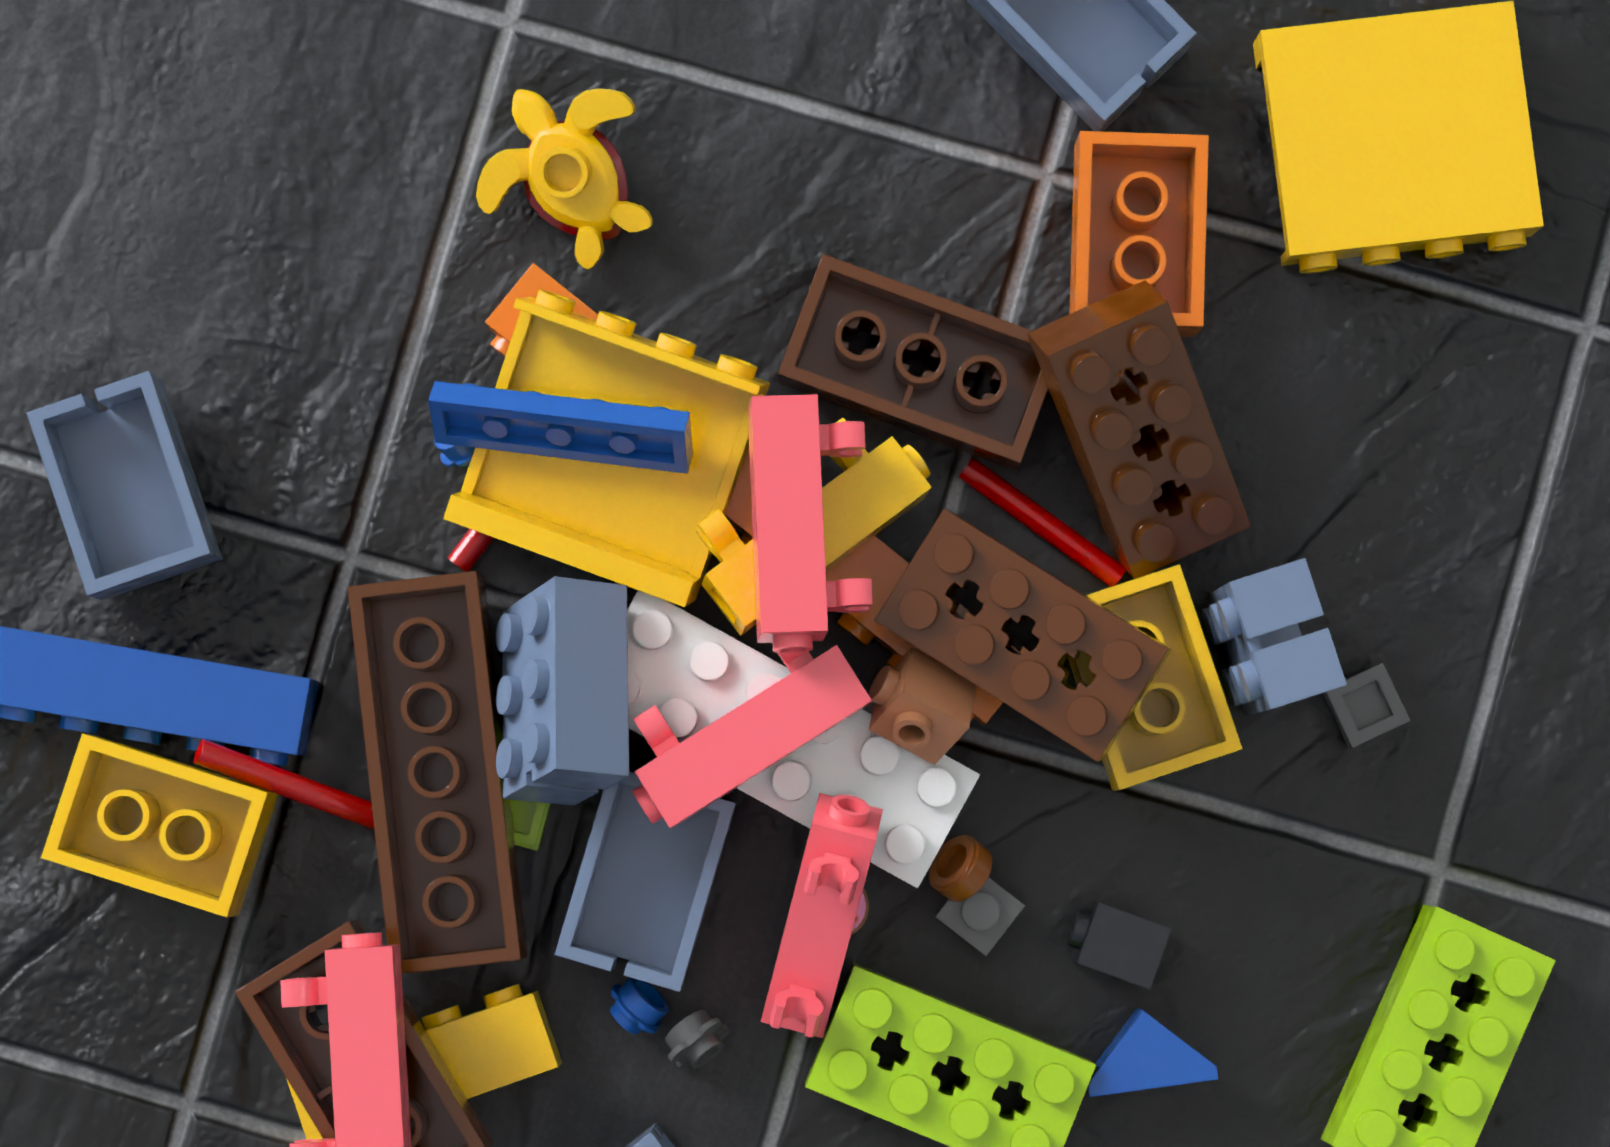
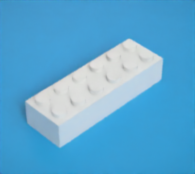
M638 590L627 609L629 729L642 736L643 734L633 718L654 705L657 706L677 740L681 743L791 674L787 667L666 600ZM862 709L737 788L809 829L811 828L819 793L834 797L837 795H851L864 800L869 806L883 809L870 863L918 888L980 774L946 755L933 765L869 730L871 714Z

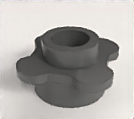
M698 1010L681 1020L667 1034L665 1042L672 1050L668 1055V1059L671 1063L676 1062L679 1069H684L690 1065L694 1069L702 1067L721 1052L724 1047L722 1040L728 1035L730 1030L726 1024L722 1025L719 1018L712 1019L706 1010Z

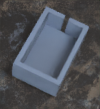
M967 0L1093 131H1104L1139 98L1144 85L1149 88L1189 50L1197 34L1165 0Z
M146 371L94 389L98 402L109 408V410L103 412L99 411L95 401L83 394L26 412L87 596L103 601L223 559L164 382L151 371Z
M1306 558L1228 582L1207 595L1210 605L1208 608L1202 609L1204 624L1212 644L1215 646L1223 643L1230 665L1229 668L1222 670L1224 685L1232 705L1235 707L1243 704L1246 716L1274 709L1347 685L1329 628L1302 636L1298 623L1324 615Z
M554 576L505 609L498 621L496 645L498 650L503 652V677L497 687L496 707L499 714L503 715V740L497 750L496 770L498 776L503 778V799L574 806L599 793L598 789L604 790L629 776L627 585Z
M629 772L628 777L603 790L554 955L607 971L615 969L618 957L630 960L627 962L624 976L680 992L683 989L737 804L718 799L672 829L669 828L664 818L652 824L632 793V790L642 785L635 773Z

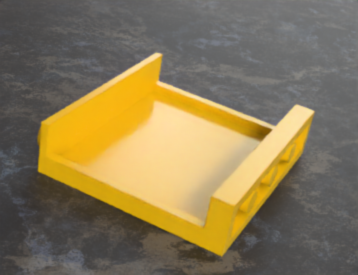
M1514 1L1274 28L1259 32L1253 43L1256 69L1262 68L1285 242V252L1280 256L1281 266L1299 264L1300 273H1318L1338 268L1337 259L1362 257L1363 266H1377L1400 261V252L1422 249L1425 250V258L1427 259L1445 258L1464 253V244L1487 242L1488 251L1512 250L1526 246V237H1531L1544 226Z
M539 289L536 298L531 296L516 298L513 308L521 311L495 388L522 392L535 391L546 395L587 400L600 399L612 403L645 407H665L670 410L690 412L693 456L688 474L475 448L460 492L451 494L443 519L686 607L697 598L712 554L695 532L699 528L697 525L718 509L725 516L749 447L748 407L751 396H766L770 382L756 378L755 374L758 367L741 359L721 354L717 364L695 356L694 353L697 345L685 339L660 333L656 342L634 334L636 323L621 316L599 311L597 320L575 313L573 309L576 301L550 291Z

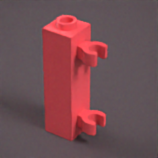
M818 394L751 396L748 407L757 643H773V652L777 653L807 652L813 650V641L824 640L828 632L827 612H869V606L873 605L872 578L826 581L821 456L842 458L862 456V449L866 448L865 425L861 421L819 424Z
M838 646L832 647L815 659H813L809 651L778 653L791 674L681 743L677 740L656 705L633 718L657 756L656 759L635 771L642 785L632 790L650 822L654 824L664 818L669 828L676 827L870 705L872 702L871 698Z
M819 793L761 1022L770 1024L773 1028L779 1029L782 1027L805 1033V1036L811 1038L814 1036L824 1037L874 851L883 809L869 806L864 800L855 796L837 795L834 797Z
M382 932L341 935L342 948L324 950L325 977L280 980L282 1008L328 1005L335 1138L295 1140V1143H290L289 1147H412L400 944L383 945Z

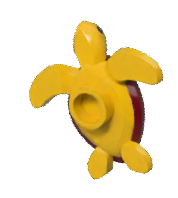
M612 89L586 90L573 99L565 121H557L556 113L541 95L530 90H516L512 101V115L517 128L531 141L527 148L502 150L489 158L482 169L477 184L476 198L479 207L487 214L496 212L510 189L518 182L523 181L525 194L539 216L552 226L577 236L574 253L577 262L586 269L593 268L605 252L603 240L616 237L622 228L628 232H639L650 228L653 225L650 212L642 205L628 202L626 170L617 149L604 134L596 129L603 122L632 116L636 111L632 99L625 93Z

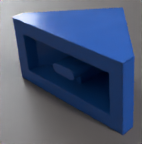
M1137 1007L1095 1063L1096 1067L1085 1093L1089 1097L1218 1080L1217 1066L1145 1011Z

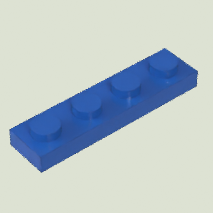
M434 381L428 399L435 443L685 474L689 472L693 456L690 412L670 410L665 407H645L612 403L600 399L587 400L546 395L535 391L522 392L480 387L469 383L456 384Z

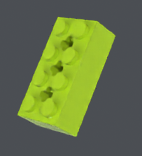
M1423 905L1321 1140L1333 1147H1475L1556 960L1437 906ZM1471 977L1473 982L1470 987L1475 988L1474 998L1471 1002L1463 1001L1458 1008L1455 1004L1459 997L1451 994L1452 984L1455 980L1466 982ZM1445 1035L1447 1038L1445 1046L1450 1047L1449 1055L1445 1061L1438 1060L1433 1067H1430L1429 1063L1433 1057L1424 1053L1426 1044L1429 1040L1440 1042ZM1418 1095H1420L1422 1099L1419 1105L1424 1106L1422 1117L1420 1120L1412 1119L1408 1126H1403L1407 1117L1398 1113L1403 1099L1414 1102Z
M853 963L805 1081V1087L949 1147H1064L1096 1064L1075 1053ZM888 1032H896L901 1035L900 1046L907 1051L906 1056L901 1062L893 1058L891 1066L879 1064V1052L871 1048L872 1043L878 1036L886 1040ZM950 1056L961 1059L959 1068L966 1075L964 1082L960 1086L953 1083L951 1090L940 1089V1079L936 1074L932 1073L933 1067L938 1061L947 1065ZM1009 1081L1020 1083L1019 1093L1026 1099L1023 1107L1020 1110L1012 1108L1009 1115L1001 1114V1105L993 1098V1093L998 1086L1007 1090Z

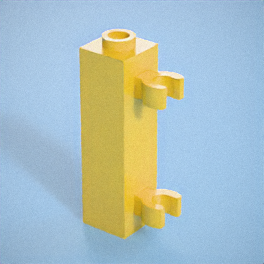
M842 417L837 422H845L846 420ZM891 436L870 453L866 449H862V456L831 457L844 472L822 487L826 572L924 500L932 487L926 478L930 476V471L922 457L913 447L907 444L901 448L894 437ZM718 509L697 525L699 528L695 531L705 546L720 561V564L705 574L701 585L741 636L756 625L753 539L744 545L731 523Z

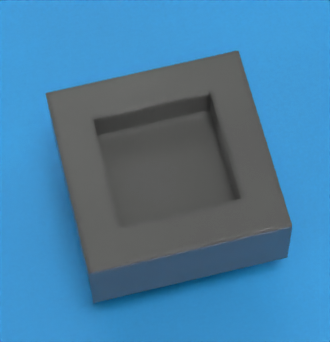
M1383 663L1345 679L1346 686L1323 693L1348 748L1358 746L1410 721Z
M988 877L979 891L970 898L960 902H952L947 899L935 917L979 952L987 956L1025 905Z

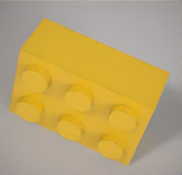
M1180 564L1086 595L1172 649L1102 760L1112 791L1121 790L1242 749ZM1083 651L1078 659H1074L1069 655L1068 660L1076 684L1078 685L1079 682L1084 681L1087 685H1090L1094 681L1096 674L1088 668L1092 657Z
M82 734L41 858L224 917L239 916L278 794L100 736Z

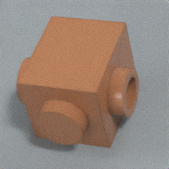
M910 648L894 667L884 666L875 677L868 694L874 702L869 730L935 765L970 728L977 685L937 661Z

